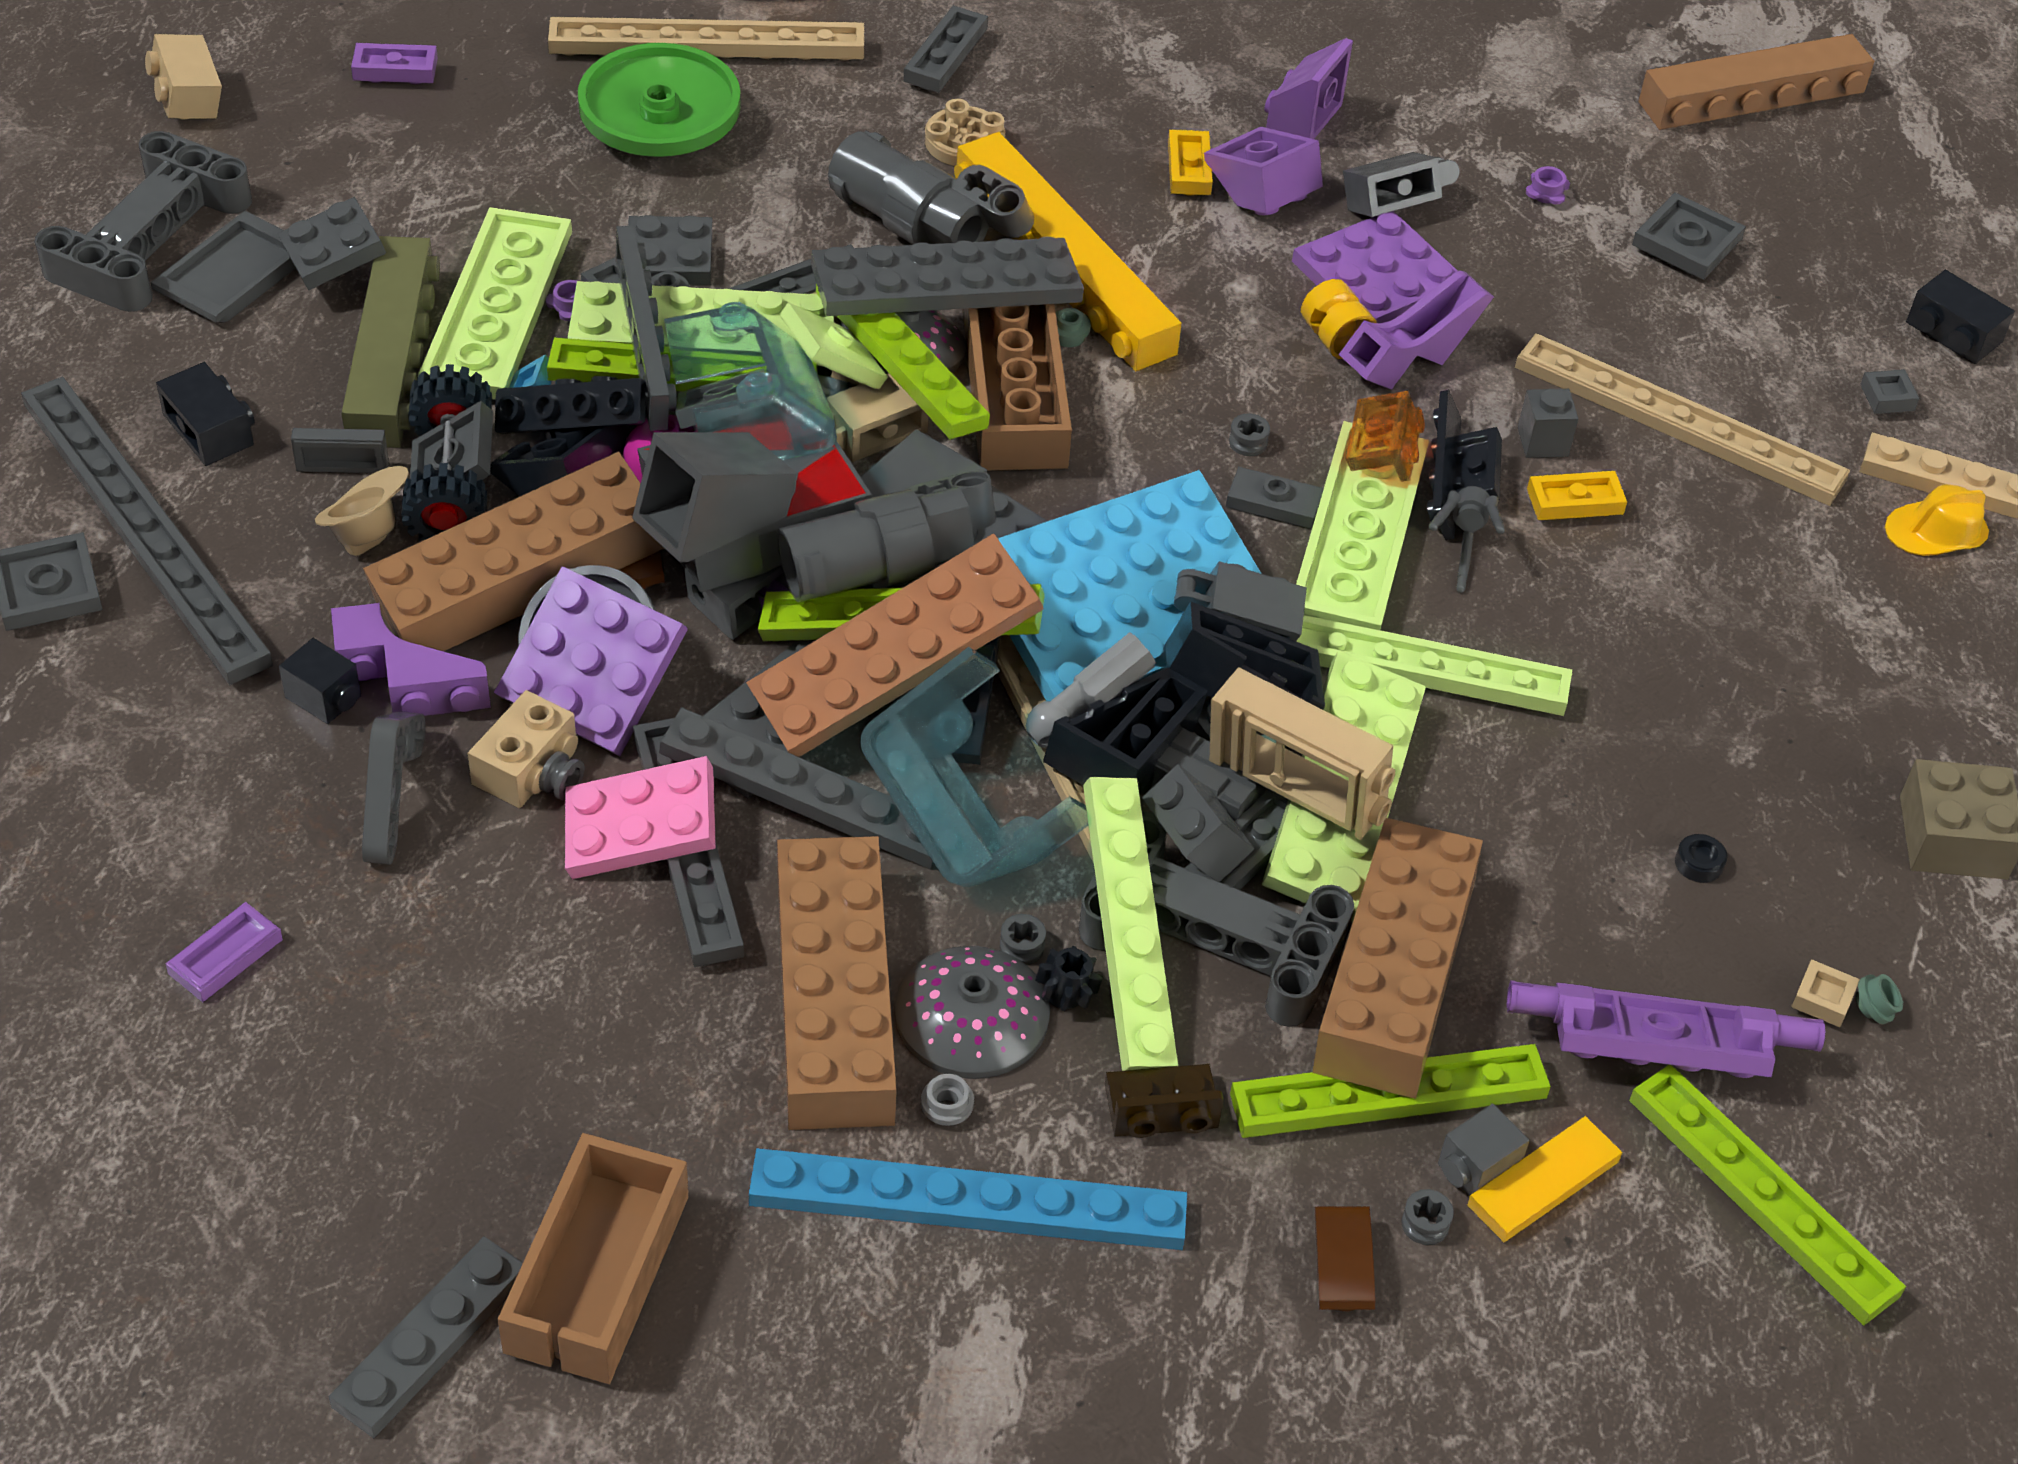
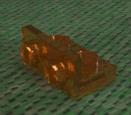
M1408 390L1357 400L1345 457L1351 471L1394 465L1401 482L1411 480L1413 465L1419 461L1418 438L1419 434L1424 432L1425 422L1421 408L1414 406Z

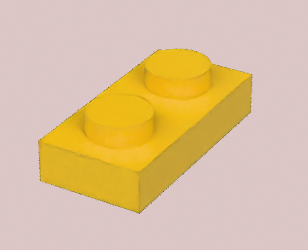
M1169 129L1168 154L1171 194H1184L1188 196L1211 195L1213 184L1212 170L1204 158V152L1210 150L1209 131Z
M1616 471L1530 476L1527 491L1538 520L1623 515L1627 505V500Z

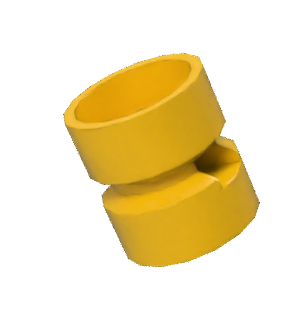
M1341 279L1327 280L1314 287L1306 295L1301 306L1303 319L1313 332L1319 335L1321 342L1331 355L1337 359H1343L1339 356V353L1364 320L1377 323L1368 309L1359 302L1358 297L1347 283Z

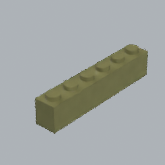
M379 236L386 254L373 260L341 414L344 429L385 430L387 447L401 448L404 430L411 429L409 422L410 391L414 379L418 381L415 369H421L424 360L423 343L420 342L421 339H428L429 316L426 311L433 310L435 292L432 282L439 281L440 260L439 256H432L430 238Z

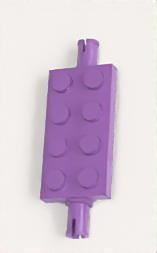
M1510 980L1507 993V1013L1552 1017L1553 1023L1557 1024L1561 1051L1570 1052L1581 1058H1594L1599 1055L1622 1058L1624 1061L1636 1065L1654 1062L1674 1065L1685 1071H1699L1701 1069L1726 1071L1730 1075L1739 1078H1750L1754 1075L1772 1077L1775 1063L1773 1049L1775 1046L1821 1052L1825 1039L1823 1019L1779 1015L1773 1009L1733 1006L1597 989L1565 983L1547 986Z

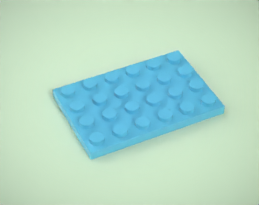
M1200 470L998 538L1028 583L1041 584L1045 594L1039 634L1009 636L1046 701H1051L1070 686L1076 675L1129 632L1141 641L1150 651L1156 662L1154 664L1155 667L1139 680L1167 668L1165 644L1184 611L1174 606L1177 577L1180 571L1195 569L1210 574L1217 563L1221 561L1227 564H1239L1247 570L1262 574Z

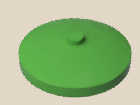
M674 43L638 44L611 52L587 69L578 87L579 114L583 124L592 135L601 142L620 151L654 157L682 155L712 145L733 128L740 113V86L733 71L723 61L706 51Z

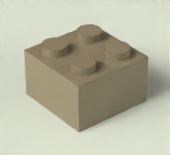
M1915 759L1900 794L1911 871L2008 880L2018 861V796L2013 768Z

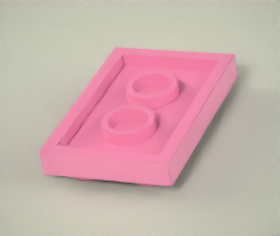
M707 756L566 787L565 870L572 879L716 848L713 766Z

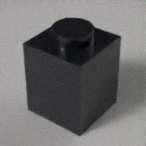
M315 638L310 639L279 665L285 698L326 724H329L342 712L352 708L357 699L361 697L356 664Z

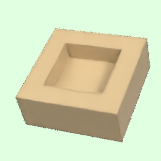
M1811 959L1792 1008L1841 1027L1860 979Z

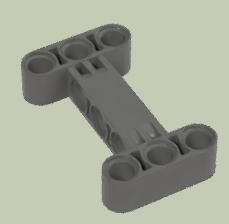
M154 131L147 133L139 141L145 180L86 235L63 226H50L37 233L34 242L44 278L53 284L123 311L131 312L144 309L152 301V291L145 261L203 205L228 214L243 212L250 207L252 195L247 166L244 161L169 132Z
M1142 811L1159 931L1271 976L1265 1004L1268 1016L1277 1024L1287 1027L1298 1026L1304 1023L1310 1016L1346 942L1354 909L1352 896L1340 886L1322 885L1310 894L1301 914H1298L1163 860L1167 832L1152 812ZM1094 875L1082 898L1079 935L1082 941L1089 947L1105 950L1102 920L1099 917L1101 913L1096 876Z

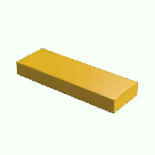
M1584 1116L1471 1194L1467 1206L1505 1243L1619 1163L1623 1152Z

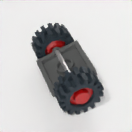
M446 364L445 371L441 372L437 365L430 368V375L423 371L419 374L418 381L414 379L412 383L409 422L411 427L415 426V433L419 437L412 441L410 479L407 478L404 485L401 515L403 526H408L407 532L412 537L419 533L418 541L420 542L487 512V490H485L483 480L490 475L493 411L491 410L492 392H490L488 382H482V375L475 372L470 377L469 368L464 366L461 367L460 372L453 371L454 364Z

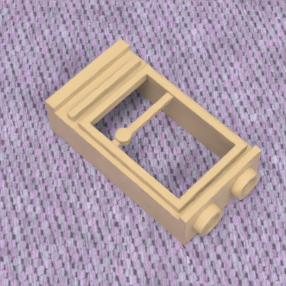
M1238 667L1211 699L1209 761L1218 766L1223 762L1228 763L1230 769L1235 772L1239 769L1243 771V776L1349 831L1354 829L1355 837L1362 840L1373 824L1380 826L1384 822L1392 806V800L1388 798V792L1396 772L1391 767L1393 745ZM1256 731L1276 740V743L1260 736ZM1285 745L1348 777L1349 781L1286 749Z

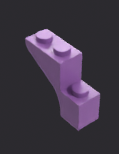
M1457 271L1397 318L1384 323H1371L1364 320L1339 353V356L1366 380L1392 390L1417 355L1443 365L1494 296L1466 272Z
M380 603L331 608L335 651L356 664L359 681L388 678L392 713L409 712L428 716L491 708L487 672L482 662L410 643L398 638L385 625L381 616Z

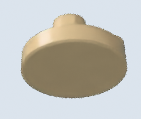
M963 99L949 100L946 103L945 109L934 114L926 124V148L939 161L955 166L957 165L958 146L996 132H1000L1005 137L1004 117L998 112H988L981 108L969 106V103Z

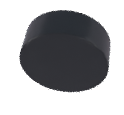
M1692 834L1680 842L1675 856V865L1678 871L1689 880L1708 883L1715 881L1722 875L1728 855L1723 844L1717 839L1705 834Z

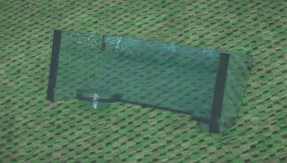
M730 302L724 304L721 308L664 319L676 384L758 367H764L765 372L749 374L737 385L736 394L738 400L693 409L697 432H749L781 460L821 452L835 444L837 433L832 412L813 363L795 338L755 309L741 302Z
M967 647L870 721L861 735V749L864 756L934 864L946 880L961 887H972L1033 866L1089 826L1086 805L1070 796L1038 820L1030 816H1020L1011 820L1001 829L952 756L954 751L966 743L973 729L972 716L962 699L1000 671L994 662L970 647Z

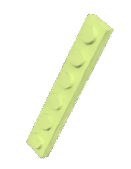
M1306 615L1303 616L1301 636L1296 641L1317 649L1320 666L1330 668L1332 660L1339 650L1424 685L1429 689L1564 716L1568 703L1572 669Z
M1090 777L1084 783L1083 788L1122 1071L1178 1066L1137 778Z

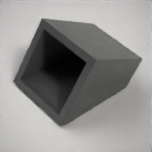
M654 432L632 519L679 562H689L787 517L791 499L796 490L798 473L749 432Z

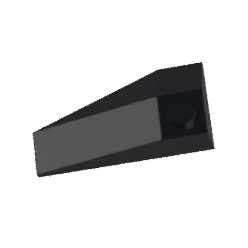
M637 425L544 431L547 440L533 447H530L529 442H522L512 447L491 462L490 473L517 495L523 496L617 452H620L623 457L626 438Z

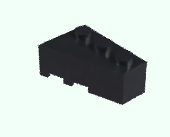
M1191 601L1165 644L1167 667L1207 689V696L1211 698L1215 696L1239 667L1322 710L1325 708L1319 652L1315 648Z
M1164 668L1123 688L1120 696L1106 703L1100 699L1089 704L1087 712L1075 718L1069 719L1067 716H1064L1054 721L1043 762L1082 785L1090 777L1137 778L1140 794L1153 779L1154 767L1158 759L1171 746L1181 730L1184 728L1192 733L1195 731L1208 690L1170 668Z

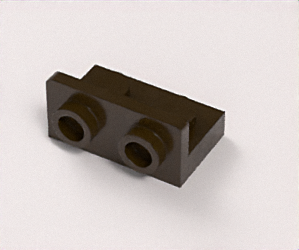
M1210 1064L1106 1072L1105 1089L1114 1137L1133 1136L1136 1138H1146L1156 1133L1179 1131L1200 1133L1208 1129L1219 1128L1224 1101L1222 1092L1215 1090Z

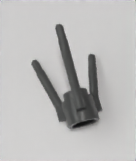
M1476 486L1465 487L1459 492L1450 491L1447 502L1429 525L1430 530H1437L1453 511L1454 521L1464 530L1456 590L1459 593H1463L1466 588L1474 531L1483 528L1487 524L1490 515L1496 532L1498 534L1505 532L1503 520L1497 508L1498 497L1494 495L1489 496L1484 489Z

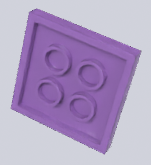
M1394 211L1371 217L1294 249L1292 262L1316 286L1331 279H1341L1347 283L1358 297L1359 302L1368 309L1377 323H1384L1397 318L1458 271Z
M562 566L494 693L514 703L527 690L571 711L575 716L576 735L621 756L633 733V726L638 724L688 628L670 617Z

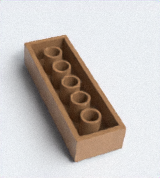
M1054 304L962 309L971 394L990 413L988 429L976 432L979 465L987 470L1068 469L1072 427Z
M617 452L363 568L374 599L376 603H380L381 613L395 636L410 643L446 651L523 615L533 596L545 583L559 573L562 566L572 569L580 566L600 565L620 570L665 548L632 519L641 483L620 452Z
M1390 818L1384 820L1319 1029L1312 1073L1416 1099L1473 891L1483 840Z
M879 836L777 840L788 1130L895 1126L896 1077Z

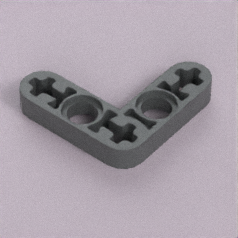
M394 712L374 719L370 735L362 838V857L366 863L391 865L394 860L398 836L403 763L421 756L425 740V717L423 714Z

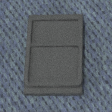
M243 211L151 281V287L153 290L216 323L227 322L296 267L277 234L283 230L247 211Z

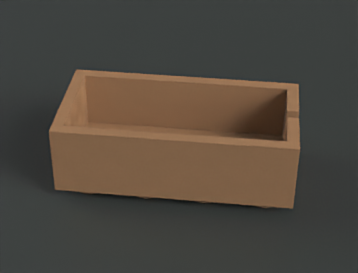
M582 1133L498 1317L503 1354L551 1367L554 1359L558 1358L561 1362L562 1371L610 1385L689 1198L686 1161Z

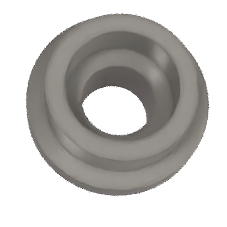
M938 1075L922 1091V1111L934 1123L945 1126L956 1125L965 1121L973 1111L974 1094L966 1081L957 1075ZM944 1100H949L954 1102L955 1104L945 1105L940 1102Z

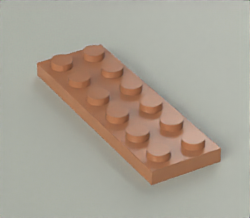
M993 533L746 683L787 751L800 757L1042 611L1044 608L1040 598Z

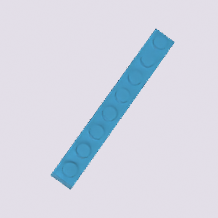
M756 1148L749 1189V1206L1183 1250L1187 1192Z

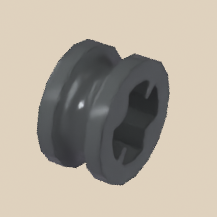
M1252 413L1241 414L1235 417L1231 424L1230 447L1236 453L1244 456L1262 454L1268 445L1270 433L1268 421L1260 415Z
M562 751L555 752L547 760L540 774V790L547 794L554 792L557 799L565 801L566 787L581 784L585 771L584 763L578 759L569 760V756Z
M1030 914L1012 915L1001 926L1000 951L1014 956L1026 965L1035 963L1044 953L1046 938L1044 924L1037 917ZM1029 936L1032 938V941L1030 942L1024 938ZM1014 937H1016L1017 939H1020V940H1022V941H1020L1019 943H1017V942L1014 941Z
M1424 1189L1414 1192L1407 1199L1401 1220L1403 1231L1416 1243L1435 1245L1443 1241L1448 1235L1454 1215L1453 1206L1449 1199L1438 1191ZM1425 1210L1429 1217H1437L1436 1224H1430L1426 1217L1417 1218L1419 1211Z

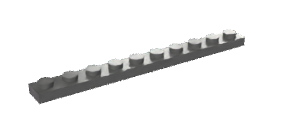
M62 376L22 392L21 395L26 409L229 686L272 667L273 662L270 651L65 378Z

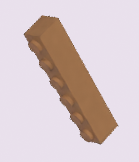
M1853 34L1646 70L1638 102L1659 130L1864 93L1875 61Z

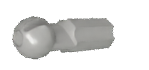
M1129 632L1076 675L1073 683L1054 699L1044 701L1033 707L1028 714L1026 730L1030 739L1037 746L1047 748L1054 721L1064 716H1067L1069 719L1075 718L1087 712L1089 704L1100 699L1106 703L1120 696L1123 688L1137 682L1155 667L1154 664L1156 662L1150 651L1135 635Z

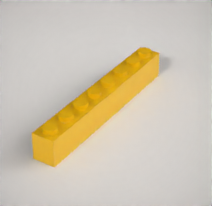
M1000 132L957 147V165L954 167L956 178L965 168L972 165H982L1017 184L1023 190L1034 215V224L1025 235L1012 238L1013 240L1039 239L1046 236L1065 238L1084 287L1082 302L1069 304L1088 316L1092 329L1104 337L1119 358H1123L1136 372L1178 355L1182 323Z

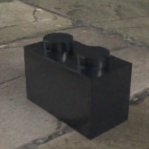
M1945 269L1917 291L1906 323L1973 364H1977L2003 343L2015 310Z
M205 361L156 382L163 416L205 466L254 445L251 426L255 424V419L250 407L244 400L238 401L234 397L226 378L223 375L217 376Z

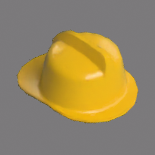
M1945 484L1938 486L1923 501L1907 504L1895 509L1886 520L1885 531L1887 537L1896 547L1908 553L1921 556L1939 555L1979 547L1987 541L1989 534L1988 526L1984 520L1985 494L1981 490L1970 491L1958 485Z

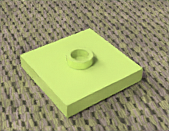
M790 302L786 304L780 313L781 319L812 362L874 389H880L888 378L871 353L849 329Z

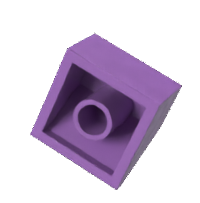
M1345 38L1310 54L1301 61L1295 70L1290 69L1287 72L1283 84L1278 90H1272L1266 100L1264 108L1265 112L1268 113L1266 128L1311 139L1316 138L1343 104L1353 40Z
M1259 127L1204 152L1206 163L1235 204L1239 207L1254 210L1257 215L1274 214L1279 211V207L1290 202L1301 201L1307 197L1308 193L1323 187L1319 140Z

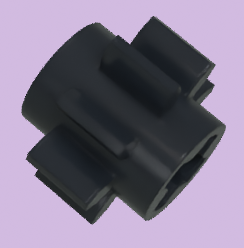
M1076 946L1065 948L1060 952L1053 948L1050 949L1046 963L1039 965L1035 981L1045 984L1041 996L1042 1000H1049L1052 1005L1061 1008V1011L1064 1012L1066 1009H1072L1078 1005L1084 1009L1088 1008L1092 994L1098 993L1103 976L1092 973L1097 959L1077 949Z

